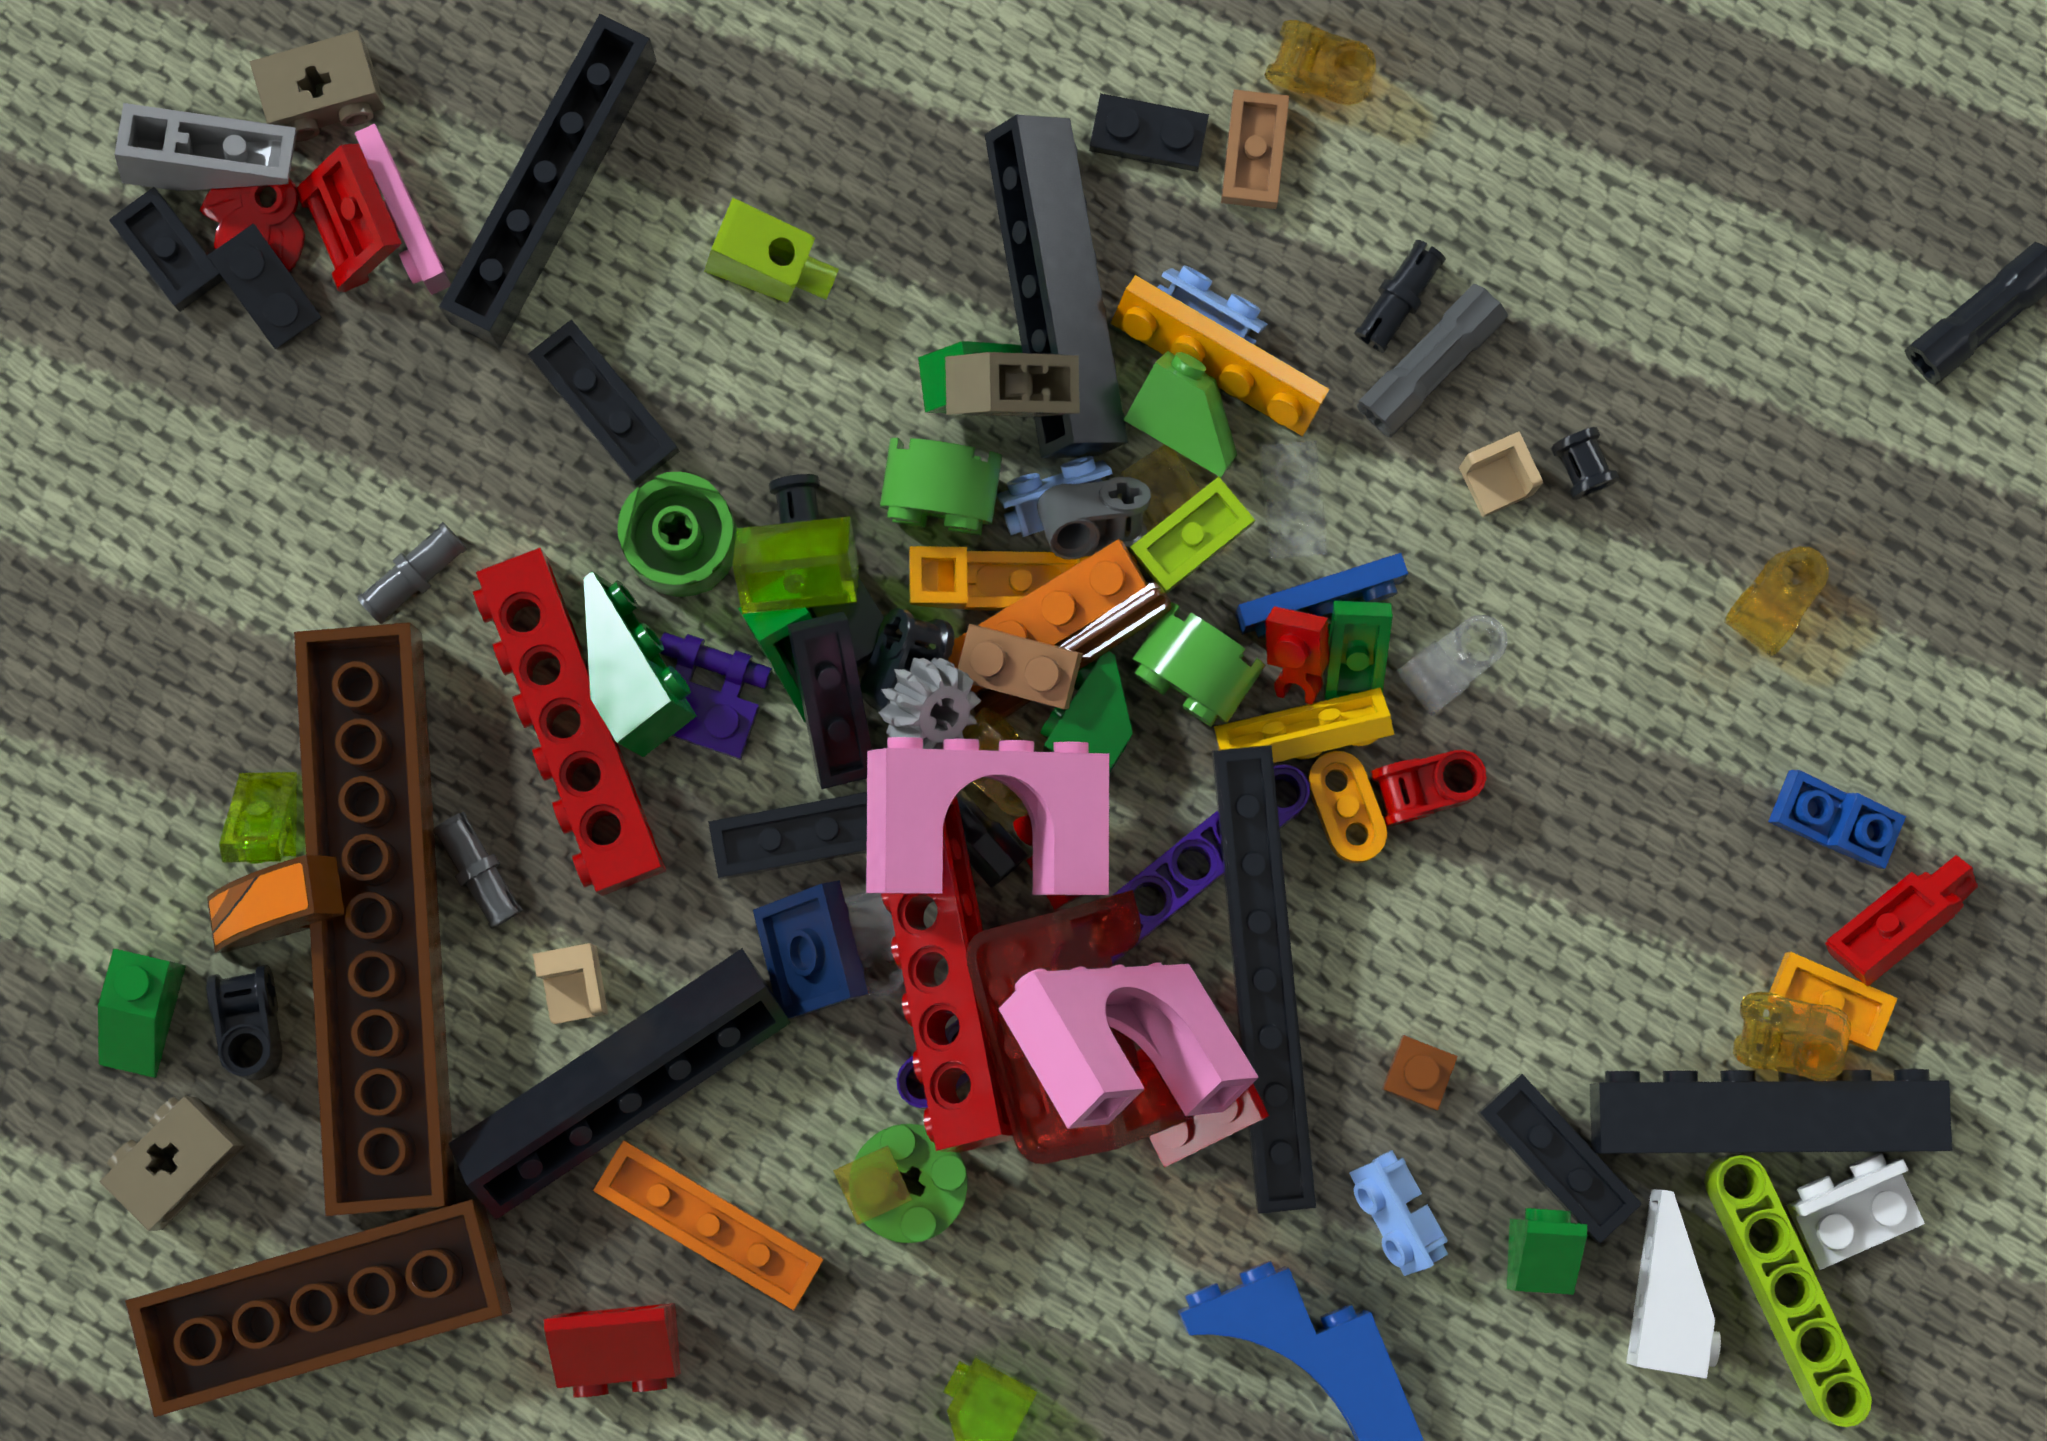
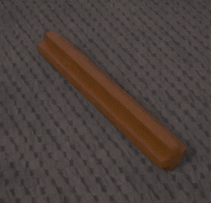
M1151 583L1055 646L1083 653L1079 667L1080 670L1169 613L1171 610L1169 597L1157 583ZM988 689L977 696L981 702L973 709L981 722L989 727L994 726L1032 700Z

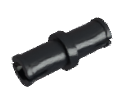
M1416 240L1413 248L1393 278L1383 281L1378 289L1381 296L1361 326L1354 332L1355 336L1366 344H1369L1370 341L1374 342L1373 348L1381 353L1386 351L1387 345L1407 315L1417 312L1422 304L1419 297L1440 265H1443L1446 260L1445 256L1433 246H1431L1429 251L1425 250L1428 245L1424 241Z

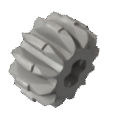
M913 658L910 672L905 669H894L898 681L894 689H881L885 697L890 700V704L878 713L885 722L889 723L886 733L890 735V738H923V749H943L944 739H964L962 731L965 726L978 724L974 717L969 714L970 710L981 702L976 693L970 690L974 681L967 673L955 668L953 663L943 658H933L931 661L925 658Z

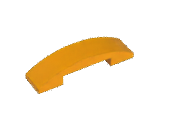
M910 546V605L962 610L1002 611L1090 556L1073 560L1062 559L1053 552L967 551V547ZM1131 554L1133 560L1135 561V563H1136V565H1137V560H1136L1135 557Z

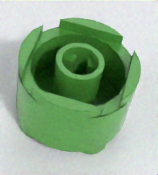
M890 438L880 507L888 510L887 518L892 519L893 523L926 527L927 517L944 519V526L948 527V531L981 535L983 524L993 523L1003 456L989 451L988 462L981 461L980 456H974L975 447L910 438L909 449H904V444L899 438Z
M666 472L655 476V479L650 480L640 488L638 486L629 494L619 514L618 538L628 563L643 583L659 593L674 597H688L710 591L723 580L735 561L738 550V531L730 508L714 486L697 475L686 472ZM680 525H685L690 534L689 539H681L679 545H672L667 533H677Z
M1171 602L1169 613L1159 618L1132 658L1139 665L1135 672L1136 678L1163 696L1171 687L1186 697L1187 700L1182 705L1184 706L1183 709L1209 727H1212L1217 718L1228 723L1266 665L1256 658L1250 667L1241 660L1244 656V647L1193 613H1190L1185 621L1177 618L1180 606Z
M918 1124L894 1125L872 1136L858 1152L850 1173V1196L861 1220L876 1234L900 1243L922 1242L942 1233L957 1218L966 1200L968 1175L961 1154L936 1151L935 1143L929 1139L925 1126ZM914 1166L922 1171L919 1176V1182L926 1187L921 1196L911 1193L905 1200L897 1195L900 1185L893 1179L898 1170L908 1173Z

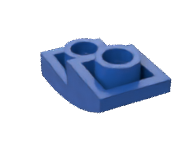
M1789 770L1768 822L1857 861L1879 869H1885L1906 816L1859 793L1843 792L1801 770Z

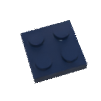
M840 880L821 883L753 910L773 994L789 1019L802 1017L868 994L864 969L857 951L849 919V909L844 899Z

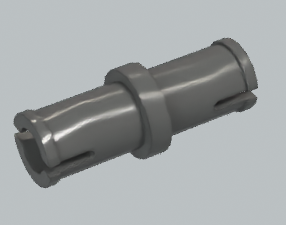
M442 522L432 534L408 555L405 556L401 552L393 559L395 566L363 594L358 595L357 599L377 622L383 624L388 616L418 590L422 594L425 593L432 586L429 581L459 554L464 553L467 548L455 533Z
M465 812L452 816L432 830L435 836H438L459 872L455 876L461 887L467 885L488 920V925L491 929L523 911L496 868L500 865L499 860L495 854L488 855L467 820Z

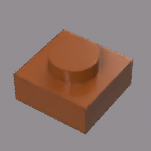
M1402 1035L1382 1090L1437 1111L1458 1056Z

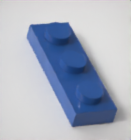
M1398 553L1239 604L1235 616L1242 635L1256 631L1258 639L1266 638V618L1274 606L1329 618L1332 617L1334 601H1348L1363 596L1365 602H1379L1398 594L1396 585L1403 583L1408 575V571L1402 554Z

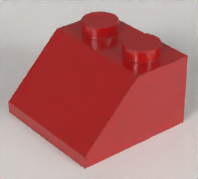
M675 1303L562 1313L543 1319L556 1387H573L574 1398L609 1394L608 1384L631 1381L632 1392L667 1389V1378L676 1377L681 1374Z

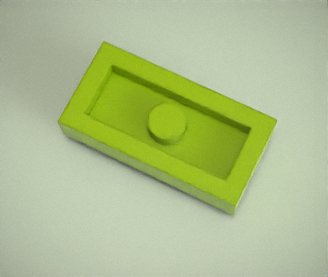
M1218 476L1134 543L1129 551L1154 582L1167 594L1254 524L1255 519Z

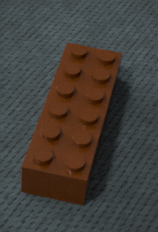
M479 1199L468 1200L125 1300L154 1417L513 1312L486 1208Z

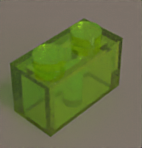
M850 516L737 528L732 566L742 614L857 602L859 562Z

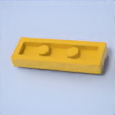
M1381 688L1214 726L1219 750L1272 745L1273 763L1293 758L1310 759L1318 756L1323 751L1349 745L1365 746L1379 738L1394 735L1391 715Z

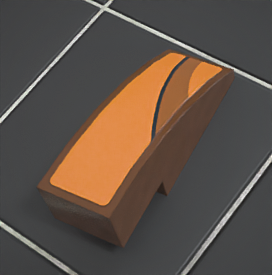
M303 855L236 879L207 896L215 953L229 952L308 930L312 923L344 915L336 857Z

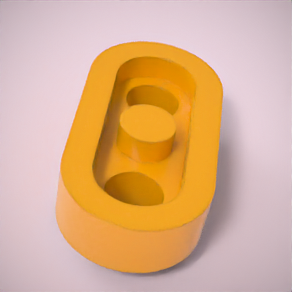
M1331 751L1325 753L1311 766L1307 780L1309 782L1310 796L1330 848L1340 859L1349 863L1367 862L1383 849L1387 839V827L1362 763L1348 752ZM1332 771L1342 773L1346 779L1345 789L1340 792L1330 790L1325 782L1326 775ZM1353 824L1362 826L1366 831V841L1361 845L1351 844L1346 838L1348 826Z

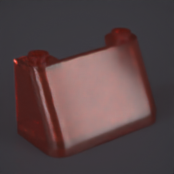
M1133 890L987 929L974 935L968 944L966 953L967 966L1013 1139L1019 1152L1027 1160L1035 1164H1047L1116 1150L1194 1118L1193 1115L1185 1116L1156 1066L1140 1068L1133 1040L1110 1027L1113 1036L1145 1089L1108 1125L1068 1129L999 1011L1003 1003L1016 991L1015 984L1017 981L1033 970L1043 968L1047 971L1071 970L1080 966L1086 967V969L1110 968L1113 966L1111 956L1125 953L1132 949L1138 942L1141 933L1140 915Z

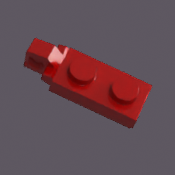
M1955 855L1932 875L1928 872H1924L1919 876L1913 872L1909 873L1827 939L1825 944L1829 954L1868 987L1953 919L1955 914L1964 907L1962 902L1978 888L1973 868L1959 856Z

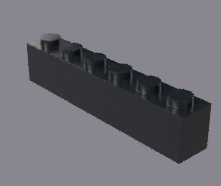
M599 14L439 305L451 325L499 349L501 348L657 62L649 37Z
M1016 114L984 135L1022 353L1079 355L1080 413L1034 417L1041 458L1096 457L1128 443L1071 120L1070 118Z
M741 948L448 1144L466 1185L497 1220L791 1022L766 981L743 948Z
M1929 1069L1893 1070L1894 1081H1872V1070H1836V1081H1814V1070H1778V1081L1756 1082V1070L1720 1071L1721 1082H1698V1071H1663V1082H1640V1071H1605V1082L1590 1084L1591 1149L1595 1153L1952 1151L1949 1080L1930 1081Z

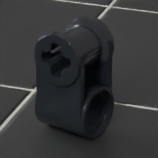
M901 608L890 610L880 625L877 643L867 670L861 679L862 698L866 704L879 712L890 704V700L885 697L881 689H894L898 683L894 669H905L910 672L913 658H925L929 661L933 658H943L948 661L954 646V631L950 623L940 619H934L929 622L914 618L910 611ZM900 629L903 634H897L896 631ZM929 644L936 645V648L932 649Z
M268 965L258 966L255 973L225 979L219 974L208 976L206 985L207 999L214 1021L218 1056L221 1065L228 1072L249 1080H262L270 1077L278 1069L282 1061V1044L277 1020L278 1002L274 977ZM257 1037L262 1043L263 1054L254 1066L245 1068L239 1058L240 1049L248 1039Z

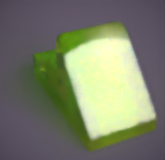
M297 772L239 773L219 842L222 862L258 864L281 861L282 856H296Z

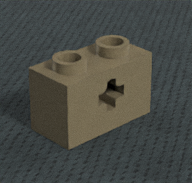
M358 30L249 61L267 124L296 128L295 142L312 139L320 133L319 128L340 122L341 125L348 127L367 123L374 117L373 112L385 109L368 47ZM325 83L322 89L323 95L314 98L313 96L316 95L315 86Z
M985 352L945 357L946 415L1040 417L1080 413L1079 355Z
M184 1096L180 1101L173 1097L165 1102L149 1119V1123L153 1128L138 1143L132 1139L122 1145L107 1162L111 1170L99 1181L148 1231L163 1230L246 1146L198 1097ZM162 1149L179 1150L173 1157L174 1163L178 1166L176 1170L160 1169L165 1161L164 1156L160 1153Z

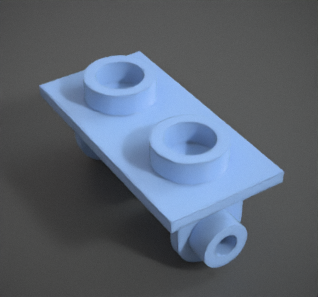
M1183 265L1180 272L1170 268L1164 271L1161 276L1172 283L1169 289L1161 284L1157 288L1254 345L1256 340L1248 336L1250 330L1252 329L1260 333L1267 326V323L1257 318L1261 310L1256 305L1236 294H1231L1228 300L1209 290L1212 280L1191 267Z
M1085 456L1062 464V473L1042 480L1039 473L1027 474L1007 482L1008 490L997 494V498L1004 509L1012 506L1014 510L1004 514L1010 535L1021 532L1022 537H1026L1044 530L1038 515L1037 504L1039 498L1046 490L1060 484L1102 481V477L1113 474L1111 468L1103 460L1094 462L1093 456Z
M1393 1150L1375 1158L1371 1163L1349 1172L1355 1183L1354 1195L1359 1206L1366 1213L1372 1215L1383 1236L1382 1247L1385 1255L1391 1263L1401 1269L1404 1276L1430 1268L1434 1265V1262L1448 1255L1443 1245L1448 1240L1439 1227L1428 1204L1410 1213L1406 1205L1407 1202L1422 1193L1410 1173L1404 1158L1397 1159Z

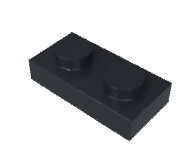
M1100 93L1089 151L1198 172L1209 114Z
M155 187L109 219L179 312L224 280L207 254Z
M252 224L207 255L274 349H278L322 318L255 224Z

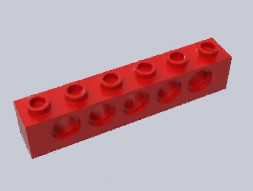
M537 548L477 571L476 574L481 589L473 591L475 602L483 621L488 623L494 620L501 641L492 644L503 674L506 676L514 673L521 693L512 696L523 727L534 726L541 746L532 749L533 756L543 780L554 779L561 799L552 802V806L563 833L567 834L573 831L581 852L573 855L572 859L584 888L593 885L595 891L604 896L666 872L619 744L615 741L590 699L589 665L548 557L541 548ZM528 606L540 609V621L533 630L528 632L514 630L513 619L520 609ZM548 658L556 659L560 662V673L554 682L548 685L534 683L533 670L537 663ZM564 711L579 713L580 727L574 735L568 738H557L554 736L552 725L557 715ZM585 763L598 765L601 772L598 784L592 790L586 792L575 790L572 784L574 771ZM604 816L617 817L621 825L618 838L608 845L596 844L592 838V828L596 821Z
M955 796L947 810L943 824L942 893H881L886 909L892 915L895 936H893L891 941V949L895 963L902 970L906 993L902 996V1008L908 1024L913 1027L917 1048L913 1053V1067L917 1079L924 1085L928 1106L924 1111L925 1130L929 1139L935 1143L936 1151L961 1153L1022 1138L1023 1133L958 799ZM934 901L937 906V918L932 926L926 928L923 919L924 912L927 906ZM945 958L948 963V975L945 981L938 986L934 978V971L938 962ZM953 1015H956L960 1025L959 1033L956 1039L949 1043L945 1035V1027L948 1020ZM966 1072L970 1078L971 1088L966 1099L961 1102L956 1093V1084L960 1076Z

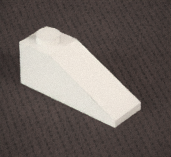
M1651 1189L1626 1363L1642 1368L1707 1379L1709 1366L1715 1367L1719 1359L1721 1335L1720 1332L1714 1331L1715 1317L1675 1194L1672 1191Z

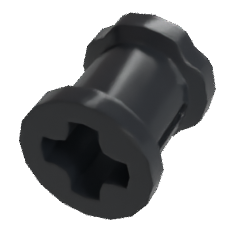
M1597 427L1587 428L1559 440L1551 447L1553 455L1561 457L1573 484V487L1570 489L1573 500L1605 489L1620 480L1617 471L1609 469L1597 440L1600 437V433Z
M797 474L770 481L769 490L771 494L776 495L780 527L775 530L778 541L816 538L827 533L826 523L819 519L815 492L820 486L818 475Z

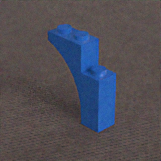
M1272 1261L1259 1264L1239 1273L1243 1284L1224 1292L1220 1291L1218 1283H1214L1185 1296L1189 1306L1178 1310V1314L1188 1335H1219L1247 1340L1274 1350L1290 1359L1305 1370L1334 1401L1347 1421L1356 1441H1424L1371 1312L1363 1310L1356 1313L1352 1304L1321 1316L1320 1319L1324 1327L1314 1330L1290 1269L1284 1266L1275 1270Z

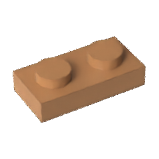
M1234 89L1221 203L1269 209L1277 208L1289 104L1288 95Z
M969 624L958 669L969 675L974 681L973 685L1050 706L1069 709L1083 653L987 627Z

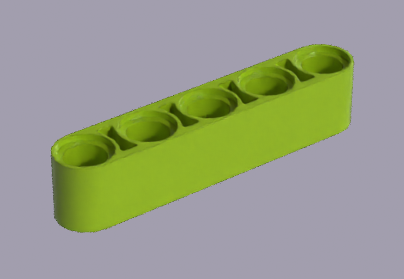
M1728 1155L1719 1157L1710 1164L1705 1174L1704 1183L1707 1194L1808 1408L1815 1417L1823 1422L1842 1427L1858 1425L1866 1419L1871 1410L1872 1397L1869 1387L1766 1170L1760 1162L1749 1156ZM1733 1165L1740 1167L1745 1172L1748 1180L1745 1192L1738 1198L1729 1195L1724 1186V1175ZM1759 1219L1765 1220L1770 1225L1773 1233L1771 1244L1761 1252L1752 1246L1749 1238L1752 1225ZM1789 1273L1797 1281L1798 1293L1793 1302L1784 1306L1776 1298L1775 1284L1782 1275ZM1810 1328H1816L1823 1337V1349L1817 1357L1809 1360L1802 1353L1800 1346L1801 1338ZM1842 1382L1848 1389L1849 1401L1844 1410L1833 1414L1827 1405V1393L1833 1385Z

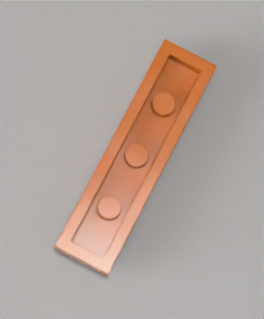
M1118 539L980 623L979 626L1055 646L1148 586V583L1123 541ZM967 632L954 639L952 654L948 660L957 669ZM972 685L970 690L975 692L977 696L987 690V688Z
M623 1140L593 1190L595 1193L793 1311L798 1306L825 1259L626 1140Z

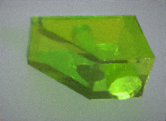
M975 1355L970 1366L959 1361L943 1390V1393L952 1397L947 1413L955 1441H1012L1038 1393L1037 1388L978 1355Z

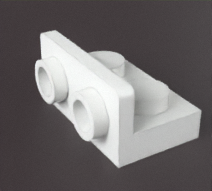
M1878 1153L1850 1165L1849 1167L1853 1173L1851 1177L1833 1184L1830 1176H1826L1797 1189L1801 1199L1786 1206L1815 1270L1824 1269L1925 1224L1902 1173L1908 1171L1904 1159H1889L1886 1161L1883 1154Z

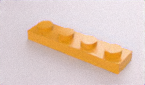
M1136 275L1126 287L1110 323L1163 355L1167 351L1174 355L1177 352H1182L1196 358L1205 365L1206 371L1204 373L1215 378L1218 387L1227 394L1238 398L1270 417L1276 423L1287 427L1302 437L1330 390Z

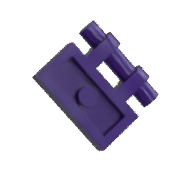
M664 632L660 640L664 646V651L660 654L677 660L675 670L683 677L690 688L691 693L685 698L697 716L671 737L741 760L760 706L739 698L744 683L766 689L771 677L772 668L753 662V655L738 650L732 655L705 646V639L690 634L682 638ZM696 667L726 676L721 692L691 682Z

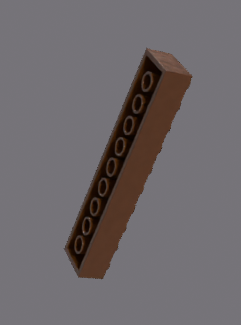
M410 622L294 632L306 855L336 857L344 907V915L310 924L325 1216L451 1206L456 1204L454 1159L448 1144L452 1141L435 839L432 831L434 829L422 633Z

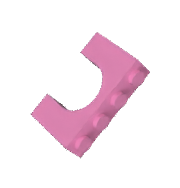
M917 737L887 738V748L867 751L866 893H942L943 824L947 810L961 789L970 782L983 777L996 780L1009 787L1021 799L1028 811L1033 832L1032 895H1109V754L1089 753L1088 742H1054V752H1034V741L1028 740L999 741V751L979 750L978 739H944L943 749H923V738Z
M1153 963L1148 966L1125 967L1119 964L1110 968L1086 969V967L1080 966L1071 970L1047 971L1043 968L1036 969L1025 974L1015 984L1016 991L999 1008L1068 1129L1108 1125L1145 1089L1113 1036L1110 1027L1128 1036L1149 1056L1185 1116L1225 1111L1259 1078L1189 964L1162 965V963Z

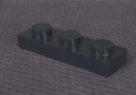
M572 319L528 353L530 360L635 487L680 452L676 444Z
M839 612L788 624L787 627L817 781L821 789L867 779V751L872 750L849 623L845 613Z
M867 792L708 821L718 878L720 880L866 853Z
M1518 1074L1477 1112L1566 1211H1571L1573 1219L1579 1224H1588L1587 1234L1595 1243L1600 1244L1642 1205L1635 1195L1523 1074Z

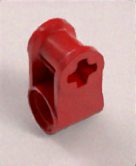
M1453 750L1423 759L1404 760L1370 771L1372 780L1379 781L1388 813L1384 817L1386 827L1423 819L1434 815L1435 812L1469 803L1481 792L1487 779L1486 768L1482 760L1476 754L1467 750ZM1451 764L1465 766L1473 777L1471 790L1463 793L1451 791L1443 780L1445 767ZM1399 781L1402 785L1403 793L1407 804L1404 803Z

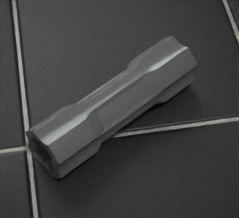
M1473 284L1445 312L1441 321L1394 369L1387 371L1359 400L1356 406L1360 413L1385 436L1391 438L1415 414L1423 401L1441 382L1505 322L1508 314L1503 305L1485 288Z

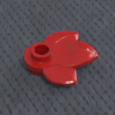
M290 178L288 184L211 189L206 195L200 207V212L207 218L220 223L215 234V249L252 224H255L289 272L295 267L301 256L305 232L294 214L298 206V194L296 186ZM272 187L276 192L277 198L271 207L265 208L260 202V194L265 188Z

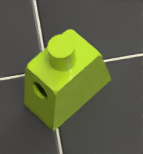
M732 197L711 248L704 272L788 303L795 287L827 300L839 268L808 256L815 240L811 234ZM769 256H779L786 261L787 265L779 266Z

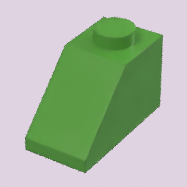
M1167 351L1155 362L1124 421L1217 476L1222 477L1237 457V451L1215 378L1204 373L1206 371L1205 365L1196 358L1182 352H1177L1174 355Z

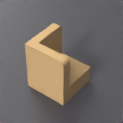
M1519 431L1469 453L1459 466L1482 517H1486L1533 496L1543 484L1542 477Z
M587 943L533 954L536 977L543 979L549 1017L553 1024L608 1014L597 946Z

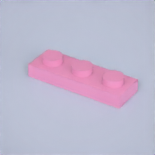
M373 124L355 132L354 134L374 175L375 182L378 183L385 198L384 203L395 224L396 231H400L408 248L398 254L411 282L415 284L423 280L431 295L450 287L451 283L378 128Z

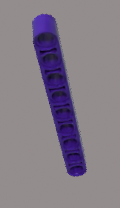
M1290 765L1274 766L1275 780L1289 782L1293 785L1297 794V800L1294 805L1287 808L1278 807L1280 829L1300 813L1306 805L1310 794L1309 782L1304 773ZM1218 810L995 989L997 1004H999L1003 997L1016 991L1015 984L1021 977L1033 970L1043 968L1048 961L1054 958L1066 959L1074 968L1080 966L1086 967V969L1109 968L1224 875ZM1186 851L1201 853L1208 861V874L1199 880L1185 878L1178 869V857ZM1147 886L1156 888L1164 897V909L1155 916L1140 914L1132 902V896L1136 890ZM1106 922L1117 928L1120 934V943L1116 949L1102 953L1090 946L1087 933L1093 925ZM958 1020L945 1029V1035L949 1043L953 1042L959 1033L960 1025ZM1001 1020L1006 1050H1008L1017 1040L1009 1026ZM912 1056L899 1069L896 1078L897 1090L901 1098L910 1106L926 1109L928 1108L926 1099L913 1097L907 1088L909 1074L914 1070ZM966 1072L958 1079L956 1091L970 1080Z

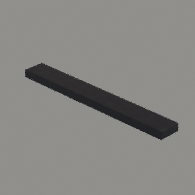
M1272 745L1212 750L1240 1045L1259 1077L1253 1084L1269 1114L1263 1120L1248 1126L1257 1212L1262 1214L1316 1208Z

